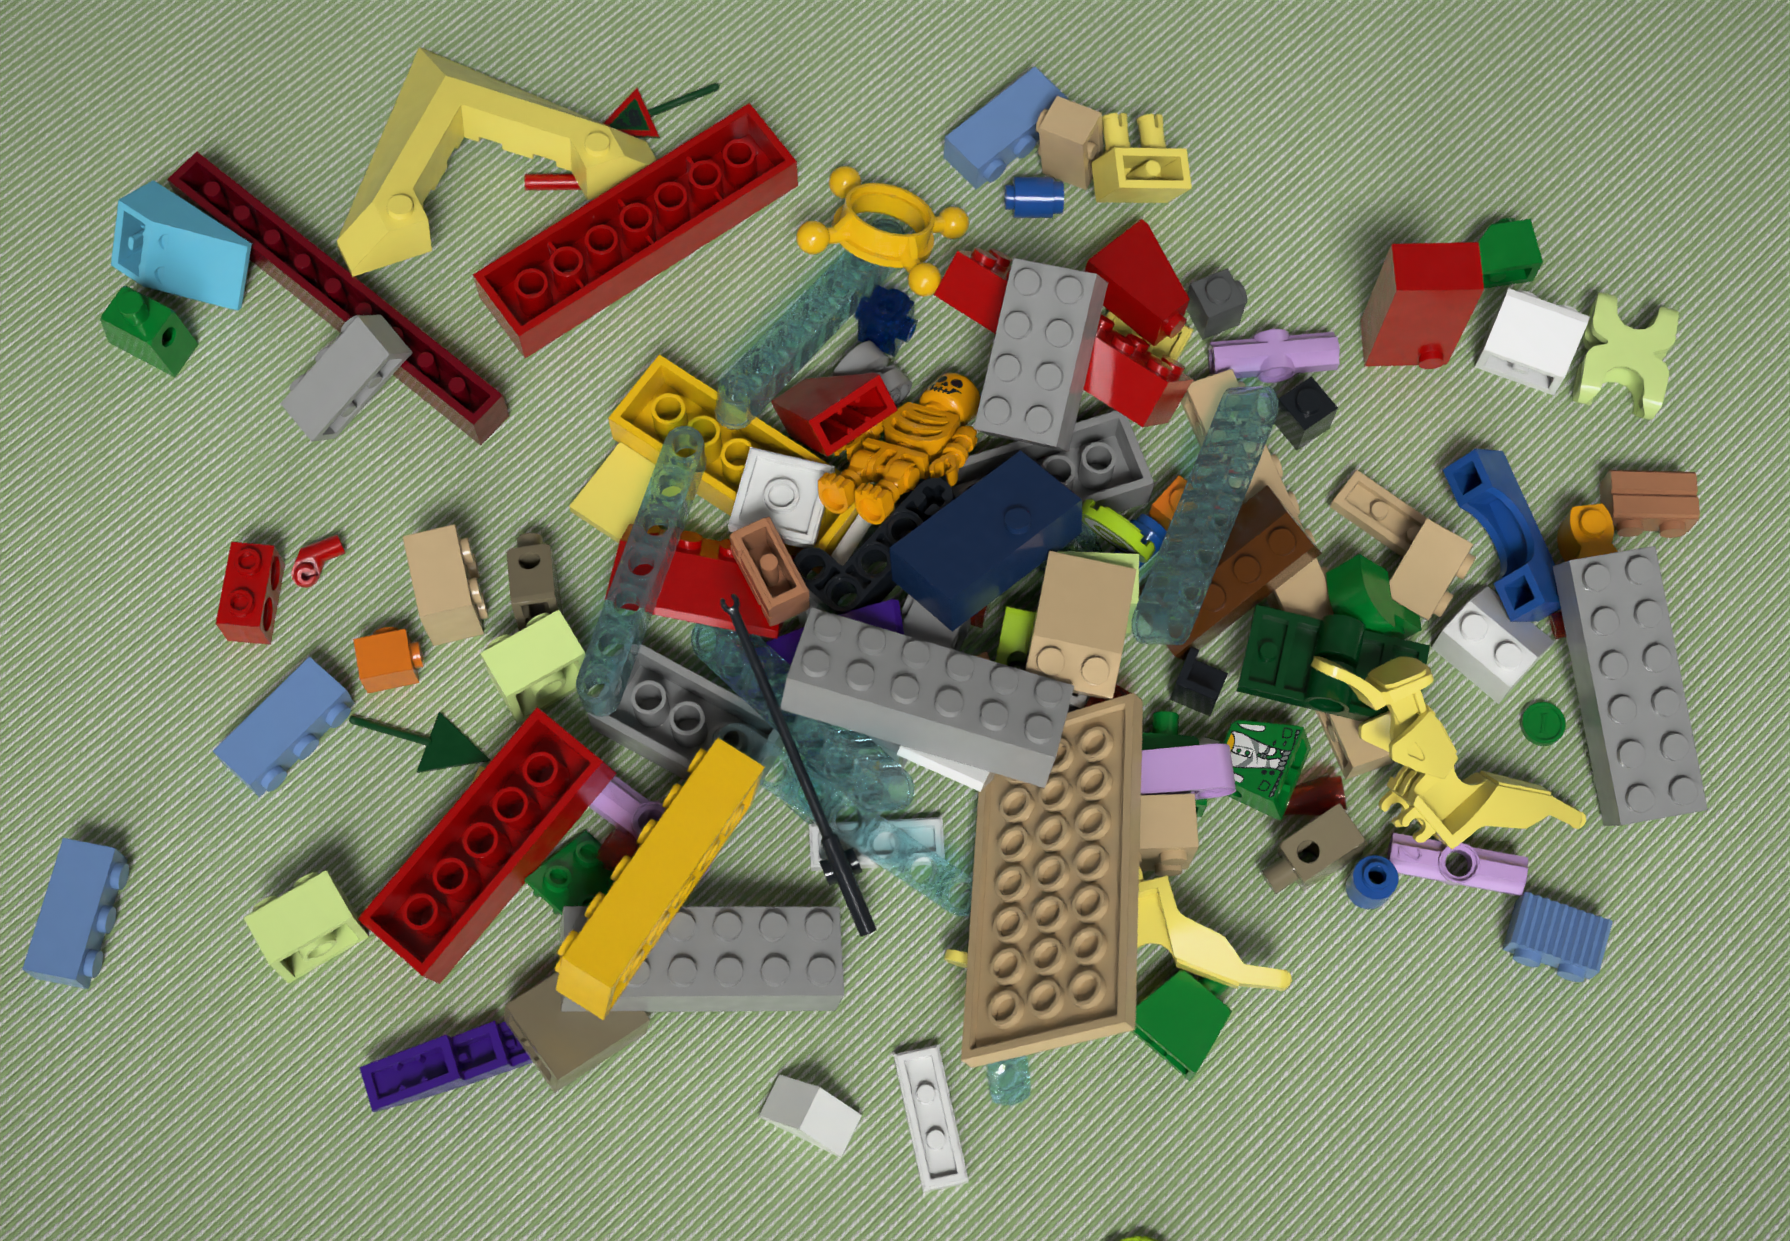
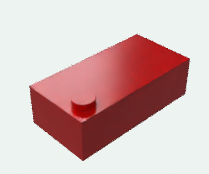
M1479 242L1391 244L1360 320L1364 367L1419 365L1422 369H1435L1448 364L1484 291Z

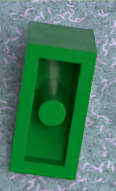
M1514 218L1501 219L1491 224L1479 240L1484 289L1534 281L1543 264L1531 219L1517 221Z

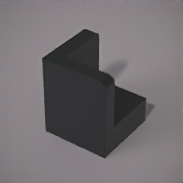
M1191 646L1170 700L1211 716L1228 673L1197 661L1199 649Z

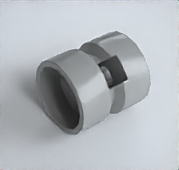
M872 341L863 342L853 348L839 362L833 373V376L867 373L880 374L896 407L905 400L912 388V382L897 366H887L889 362L888 357Z

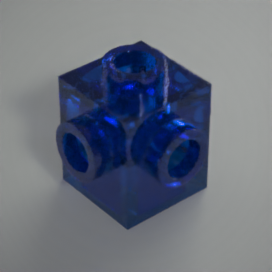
M877 285L870 298L864 296L856 309L854 318L858 320V340L861 342L872 341L882 352L895 357L903 342L908 343L916 330L918 320L914 319L915 302L898 289L890 288L888 290Z

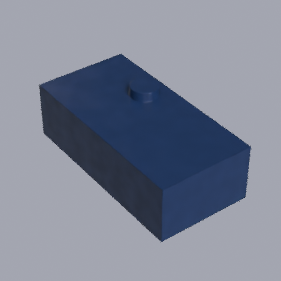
M1020 450L889 547L892 580L953 632L1047 560L1049 551L1057 552L1082 533V499Z

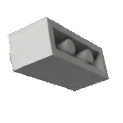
M356 315L346 321L341 327L342 334L333 344L323 348L316 355V364L308 373L299 376L292 382L289 387L291 392L280 403L312 442L335 439L413 353L382 315Z

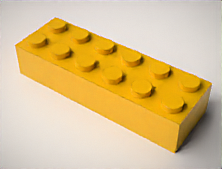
M660 354L608 418L612 438L615 441L625 444L689 486L691 491L731 516L750 447L830 465ZM835 468V474L838 476L841 472ZM855 502L842 514L833 513L825 507L815 547L824 550L830 556L832 555L858 516ZM784 544L789 554L796 556L797 553L804 549ZM818 566L811 570L819 574L823 567Z
M719 738L715 740L708 751L701 748L688 767L687 771L691 774L684 786L679 783L673 786L663 802L662 807L665 808V811L659 821L650 819L637 839V843L640 846L633 858L625 855L615 868L611 876V880L614 883L607 895L599 892L594 897L584 916L588 920L580 933L573 929L560 946L558 955L561 958L555 967V971L559 973L556 991L604 1021L753 804L765 766Z

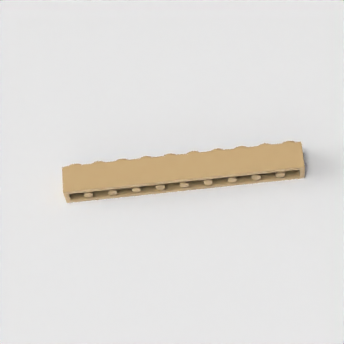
M1233 369L1193 381L1182 398L1181 404L1229 514H1232L1268 485L1303 528L1298 517L1300 514L1298 501L1292 491L1287 492L1281 479L1283 478L1281 463L1275 454L1270 455L1265 443L1267 440L1265 427L1259 417L1254 418L1250 410V395L1245 383L1237 381ZM1308 528L1304 529V531L1315 543V539L1311 531ZM1315 558L1266 597L1270 608L1320 620L1326 615L1334 614L1328 596L1326 580L1328 569L1325 566L1320 567L1317 558ZM1315 710L1345 780L1395 762L1389 757L1388 751L1372 745L1359 737L1358 728L1362 721Z

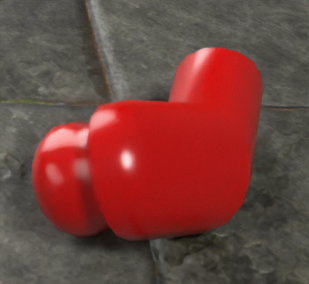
M338 534L307 545L299 550L291 571L292 580L296 585L304 588L313 586L319 580L326 561L346 554Z

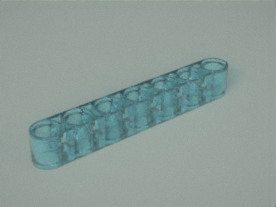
M883 218L870 224L886 232L905 234L903 227L891 219ZM845 250L721 379L715 406L717 421L729 429H741L750 424L896 268L867 262Z
M1270 386L1232 387L1224 392L1133 613L1132 632L1139 643L1182 645L1189 638L1278 414V397Z
M690 426L676 427L665 438L578 673L576 688L580 701L587 713L593 716L603 717L610 715L621 702L706 468L707 458L703 437L698 430ZM683 448L696 450L690 457L683 458L676 455ZM670 486H677L682 489L679 494L671 497L661 494L664 489ZM655 525L668 527L667 531L662 535L652 536L647 533ZM641 564H649L654 567L647 575L640 576L632 573L634 568ZM632 603L639 606V609L633 615L623 616L617 613L624 604ZM618 643L625 646L623 651L617 656L611 657L602 654L605 647L610 644ZM596 684H606L610 687L609 691L602 697L595 698L587 695L590 688Z
M696 623L691 634V645L697 657L778 732L737 632ZM749 634L781 708L785 683L791 665L758 635ZM781 710L798 752L859 809L864 812L902 810L910 805L914 796L912 777L869 736Z
M729 723L716 731L713 743L717 738L723 740V737L729 731L736 730L741 732L746 739V748L743 753L760 764L766 757H778L784 766L782 776L774 782H768L761 777L759 786L816 824L810 807L803 806L798 799V791L801 785L785 751L741 723ZM804 765L810 780L815 782L821 790L820 804L832 832L838 835L840 841L943 910L957 916L970 915L972 877ZM844 807H852L858 815L856 827L849 832H842L836 824L837 813ZM889 832L895 839L894 851L889 856L879 857L873 848L874 840L880 833ZM926 857L932 864V873L927 880L916 882L911 874L912 864L918 858ZM964 882L969 890L968 900L964 905L954 907L948 899V893L954 884Z

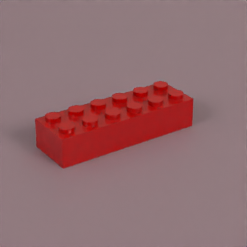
M975 248L974 251L957 250L934 296L996 334L1012 259L994 248H990L989 251H984L980 248ZM1101 314L1083 390L1141 427L1169 423L1193 379L1183 373L1185 367L1181 363L1165 355L1161 359L1147 351L1150 347L1147 342L1130 333L1126 337L1113 330L1115 323Z
M537 707L359 916L358 920L420 975L441 984L524 885L525 878L540 866L617 773Z

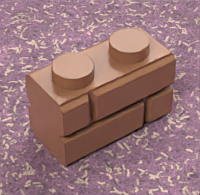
M1609 470L1600 483V503L1609 511L1614 530H1617L1619 536L1633 537L1642 534L1644 531H1659L1662 537L1676 538L1689 532L1699 520L1700 510L1699 498L1697 497V475L1695 472Z
M770 516L738 529L729 535L731 553L756 601L761 605L762 612L770 626H775L810 608L809 590Z

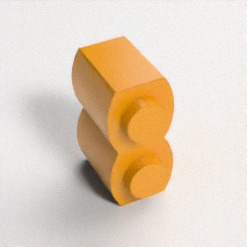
M1603 504L1572 507L1559 526L1557 543L1560 554L1565 562L1618 552L1612 544L1614 537L1613 521L1609 511Z

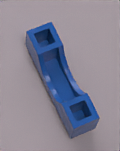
M1474 449L1444 468L1443 472L1459 507L1470 513L1481 523L1496 547L1500 560V575L1494 582V586L1510 621L1539 622L1560 610L1561 606L1553 570L1555 563L1504 452L1500 450Z

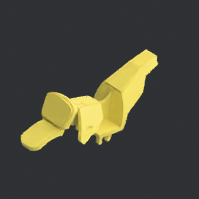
M1314 656L1311 663L1312 667L1346 682L1360 701L1376 711L1387 705L1389 711L1360 723L1358 733L1362 740L1388 751L1389 757L1393 761L1404 765L1397 773L1396 778L1390 776L1386 785L1390 791L1380 799L1378 806L1382 811L1386 812L1392 804L1400 803L1402 810L1397 817L1392 819V824L1396 827H1407L1415 819L1421 826V829L1412 836L1415 841L1422 843L1431 836H1434L1450 849H1454L1481 827L1494 826L1527 829L1549 815L1575 829H1580L1585 825L1586 815L1583 812L1552 796L1551 791L1541 785L1480 770V773L1475 772L1462 781L1458 779L1454 769V765L1458 760L1457 751L1443 724L1436 718L1435 712L1425 704L1421 689L1429 686L1434 681V677L1430 668L1420 660L1405 656L1392 659L1371 670L1368 677L1363 680L1330 660Z
M1139 866L1137 949L1146 944L1161 945L1172 954L1176 968L1236 989L1242 986L1285 991L1290 987L1292 976L1287 970L1244 964L1225 936L1191 920L1179 912L1168 876L1144 881L1142 870ZM946 949L945 961L967 968V952Z

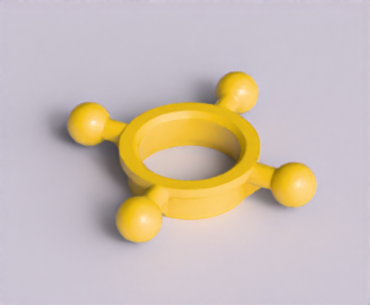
M840 166L833 170L829 177V187L835 196L845 199L844 205L840 206L835 212L832 227H826L823 223L815 220L803 223L796 234L799 248L805 253L813 255L823 252L828 244L840 243L847 251L867 262L885 267L905 268L909 273V287L915 294L919 296L933 295L942 278L936 266L925 262L931 255L934 246L932 233H940L948 239L962 237L969 227V218L966 212L959 207L950 206L943 209L938 216H935L925 201L908 190L883 183L861 184L859 173L850 166ZM879 213L904 222L916 233L896 234L886 232L869 225L856 214Z

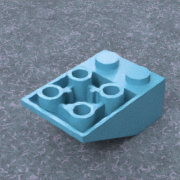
M153 180L118 200L111 266L143 287L238 311L242 308L252 244Z

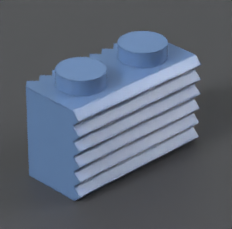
M1524 892L1514 904V910L1502 950L1513 953V960L1522 965L1539 967L1540 963L1557 968V975L1561 978L1573 982H1583L1584 978L1590 980L1600 972L1613 921L1604 919L1601 916H1595L1593 913H1586L1584 910H1577L1575 907H1569L1566 904H1560L1557 901H1551L1548 898H1542L1540 895H1533L1531 892Z

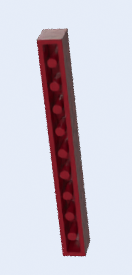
M196 151L167 179L177 196L250 242L252 246L249 260L341 334V327L353 316L382 315L413 352L396 370L393 376L479 445H482L509 417L504 397L499 391L356 277H352L351 273L199 152Z

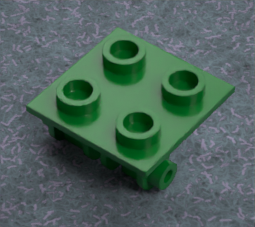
M584 831L525 878L524 882L534 890L533 895L535 897L543 898L553 908L552 912L555 915H562L564 906H589L599 892L607 895L614 883L611 880V876L620 860L588 831Z

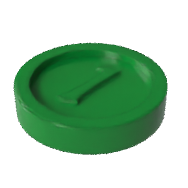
M1537 702L1525 710L1520 720V727L1525 738L1531 743L1538 746H1549L1556 743L1563 736L1566 729V720L1561 710L1555 705L1547 702Z

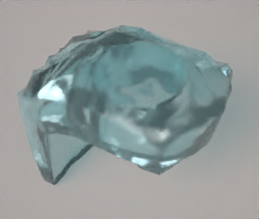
M1027 1055L986 1064L989 1092L994 1103L1013 1106L1029 1098L1031 1084Z

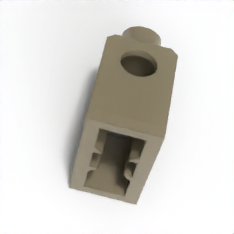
M538 533L520 535L517 538V548H511L506 552L510 599L519 631L526 628V624L539 614H551L560 610L563 615L558 574L551 546L546 543L543 544V537Z
M1339 803L1278 845V855L1281 859L1262 870L1261 874L1275 894L1295 881L1304 891L1361 856L1366 840ZM1303 852H1310L1316 856L1317 860L1312 863H1305L1300 860L1298 855Z

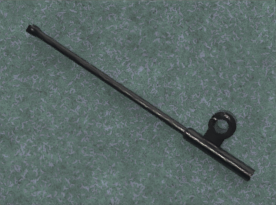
M736 594L731 595L734 602L732 607H728L725 599L722 598L720 599V606L731 617L821 833L822 839L820 842L827 858L820 860L819 863L829 886L838 883L860 937L876 931L877 928L855 878V875L863 872L853 848L844 851L838 835L831 830L739 612V598Z

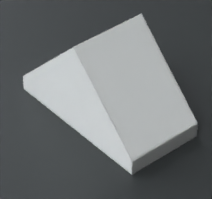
M780 1074L759 1114V1118L842 1158L862 1117L860 1113L821 1087Z

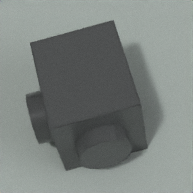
M1228 268L1190 283L1187 293L1190 300L1186 310L1202 340L1240 325L1247 303V294L1242 283L1239 280L1234 281Z

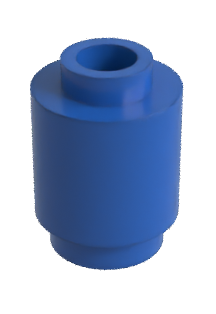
M1013 177L1012 185H1005V210H1012L1013 218H1053V214H1063L1064 183L1063 181H1054L1053 177Z
M1378 855L1367 856L1361 859L1346 880L1347 895L1360 908L1369 910L1379 908L1396 890L1399 880L1398 872L1393 863L1388 859Z

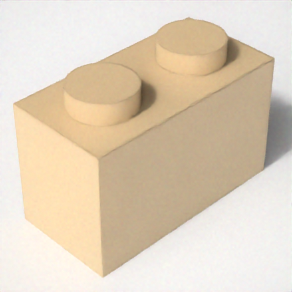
M1057 96L1050 109H1044L1041 112L1036 124V132L1039 133L1040 140L1038 155L1041 156L1042 173L1087 190L1093 179L1091 162L1104 153L1102 113Z
M1427 518L1389 581L1392 600L1428 622L1433 614L1441 618L1454 596L1447 591L1456 576L1464 580L1476 559L1475 556L1470 554L1473 544Z

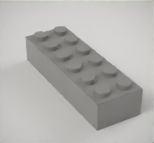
M1113 411L1075 423L1069 452L1016 441L968 456L964 466L958 470L956 484L951 487L955 498H957L1020 450L1080 497L1082 502L1086 499H1093L1096 502L1093 508L1095 510H1098L1100 506H1107L1118 513L1149 503L1154 480L1129 419L1118 411ZM946 475L939 477L947 482ZM920 478V479H919V482H918V485H919L921 482H923L924 479H921V478ZM912 491L900 495L899 499L894 503V510ZM932 502L930 505L936 504V505H938V506L940 507L941 505L944 504V502L941 503V504H937L936 502ZM909 529V530L903 531V532L899 535L897 541H899L900 539H902L904 536H906V535H907L908 533H910L912 530Z
M1651 546L1574 559L1553 566L1603 826L1626 825L1708 810L1656 547Z
M811 607L787 675L780 709L1045 788L1057 755L1074 685Z
M589 906L563 907L560 921V946L573 929L580 933L588 920L584 915ZM682 906L610 1011H835L844 997L840 907ZM561 994V1011H588Z

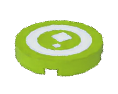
M1086 499L1082 502V522L1121 552L1139 554L1140 562H1148L1156 551L1155 545L1149 540L1145 545L1140 542L1144 537L1140 533L1141 530L1107 506H1100L1098 510L1093 509L1096 503L1093 499Z

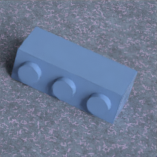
M1034 66L945 136L944 158L976 190L987 181L990 183L994 182L1003 174L1010 162L1017 157L1019 159L1026 157L1034 149L1036 142L1039 140L1036 124L1041 112L1044 109L1049 110L1057 96L1067 100L1068 98Z
M309 656L213 752L223 765L260 798L266 791L271 792L279 787L287 776L286 771L298 759L303 760L310 756L317 748L319 739L330 728L340 726L348 718L351 712L350 708L355 703L348 691Z
M63 838L22 968L23 971L38 980L89 989L91 979L98 976L102 967L103 953L100 949L105 933L109 934L115 923L116 908L113 906L118 890L124 889L129 876V865L126 864L128 859L116 848Z

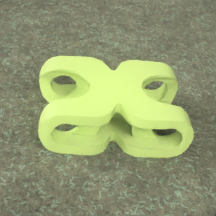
M1599 292L1589 309L1588 316L1590 318L1583 334V343L1589 351L1577 368L1572 400L1577 403L1591 405L1593 397L1601 390L1602 384L1617 382L1627 387L1633 395V414L1636 417L1653 420L1662 407L1665 397L1669 370L1666 363L1662 360L1675 343L1679 313L1674 309L1660 307L1658 315L1649 323L1648 328L1633 329L1625 325L1618 316V298L1614 295Z

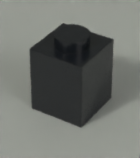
M1311 376L1278 398L1271 420L1297 451L1330 429L1338 407Z

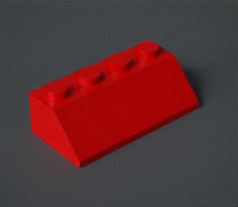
M645 522L629 524L620 539L604 605L736 631L730 615L720 606V599L724 598L728 607H732L734 602L731 595L736 594L740 601L739 612L749 634L777 639L784 623L783 621L775 626L768 624L761 605L756 601L731 553L730 539L717 541L703 538L702 535L693 531L676 533L660 530L657 525Z

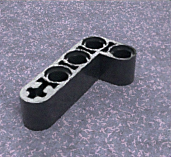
M930 478L921 482L843 566L827 552L817 547L805 548L797 553L793 562L809 590V597L825 611L835 615L880 603L897 585L892 580L889 547L898 542L897 539L903 531L914 530L953 501L955 495L951 486L941 478ZM932 502H936L937 504H941L944 502V504L940 507L936 504L930 505ZM878 561L887 563L882 572L878 574L867 573L873 563ZM818 566L825 567V571L819 578L807 579V574L811 569ZM848 593L857 594L855 601L849 606H838V601L843 595Z

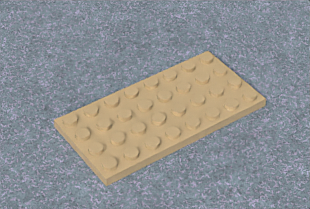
M1135 693L1067 713L1057 755L1045 788L995 774L993 780L981 792L978 791L961 1061L971 1068L1135 1030L1143 701Z

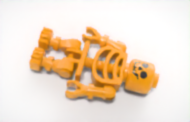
M945 373L939 376L923 392L919 399V404L905 403L897 408L898 411L834 452L835 456H839L842 451L846 450L850 464L848 469L843 470L838 476L835 473H825L818 480V495L821 503L829 511L842 514L855 502L858 514L868 523L878 525L892 513L894 503L899 499L900 495L909 493L916 488L920 478L926 480L929 476L930 478H939L946 475L947 483L951 487L954 486L958 480L959 468L964 466L968 460V452L974 449L978 440L974 427L967 426L977 416L981 399L974 383L958 373ZM882 432L885 435V442L879 441ZM873 481H874V482H878V483L874 486L873 484H871V483H869V482H873Z

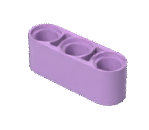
M1204 744L1142 750L1141 795L1195 794V800L1223 797L1236 791L1231 750L1227 744Z

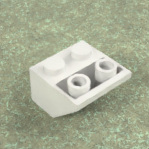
M1508 288L1489 325L1475 368L1555 395L1566 376L1590 316L1581 314L1575 308L1568 305H1556L1541 300L1531 292L1516 291Z

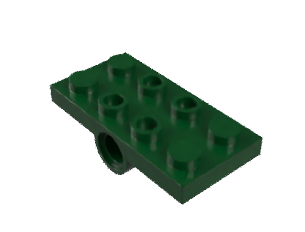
M1256 604L1236 691L1364 722L1389 711L1387 705L1376 711L1360 701L1346 682L1312 667L1311 663L1314 656L1330 660L1365 680L1371 670L1398 657H1412L1427 664L1430 645L1367 631L1363 622L1345 615H1326L1320 620Z

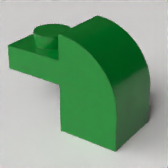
M1361 554L1354 556L1326 573L1328 596L1334 614L1360 620L1365 624V630L1400 639H1406L1422 630L1420 616L1392 600L1388 571Z

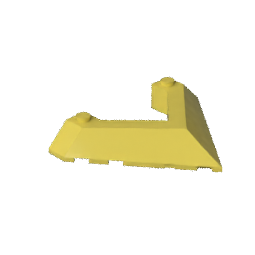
M419 47L339 234L337 246L352 277L431 252L429 220L424 211L423 203L430 190H435L447 169V160L454 148L458 149L464 137L480 142L481 138L502 144L503 150L531 159L538 155L556 161V167L573 173L587 201L597 198L657 159L646 141Z

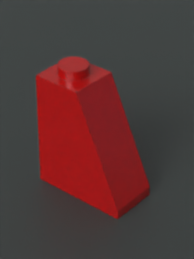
M1140 219L1087 261L1084 272L1098 274L1108 282L1103 306L1153 347L1167 336L1169 338L1175 337L1182 330L1187 321L1184 314L1190 299L1150 226L1143 219Z
M878 373L804 379L771 401L789 436L827 457L898 411Z

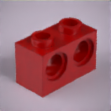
M231 542L216 619V625L227 641L271 645L285 563L274 545Z

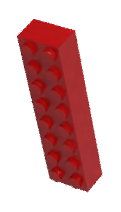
M748 103L474 273L473 278L479 298L523 357L527 358L798 187L797 161L752 105Z

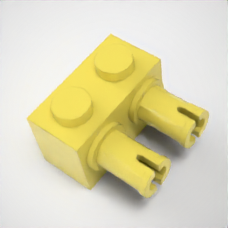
M1110 113L1102 116L1105 152L1102 156L1091 162L1096 202L1169 203L1192 189L1187 149L1166 148L1163 115L1156 114L1154 116V114H1146L1137 118L1141 148L1130 147L1127 114L1121 113L1118 115V113Z

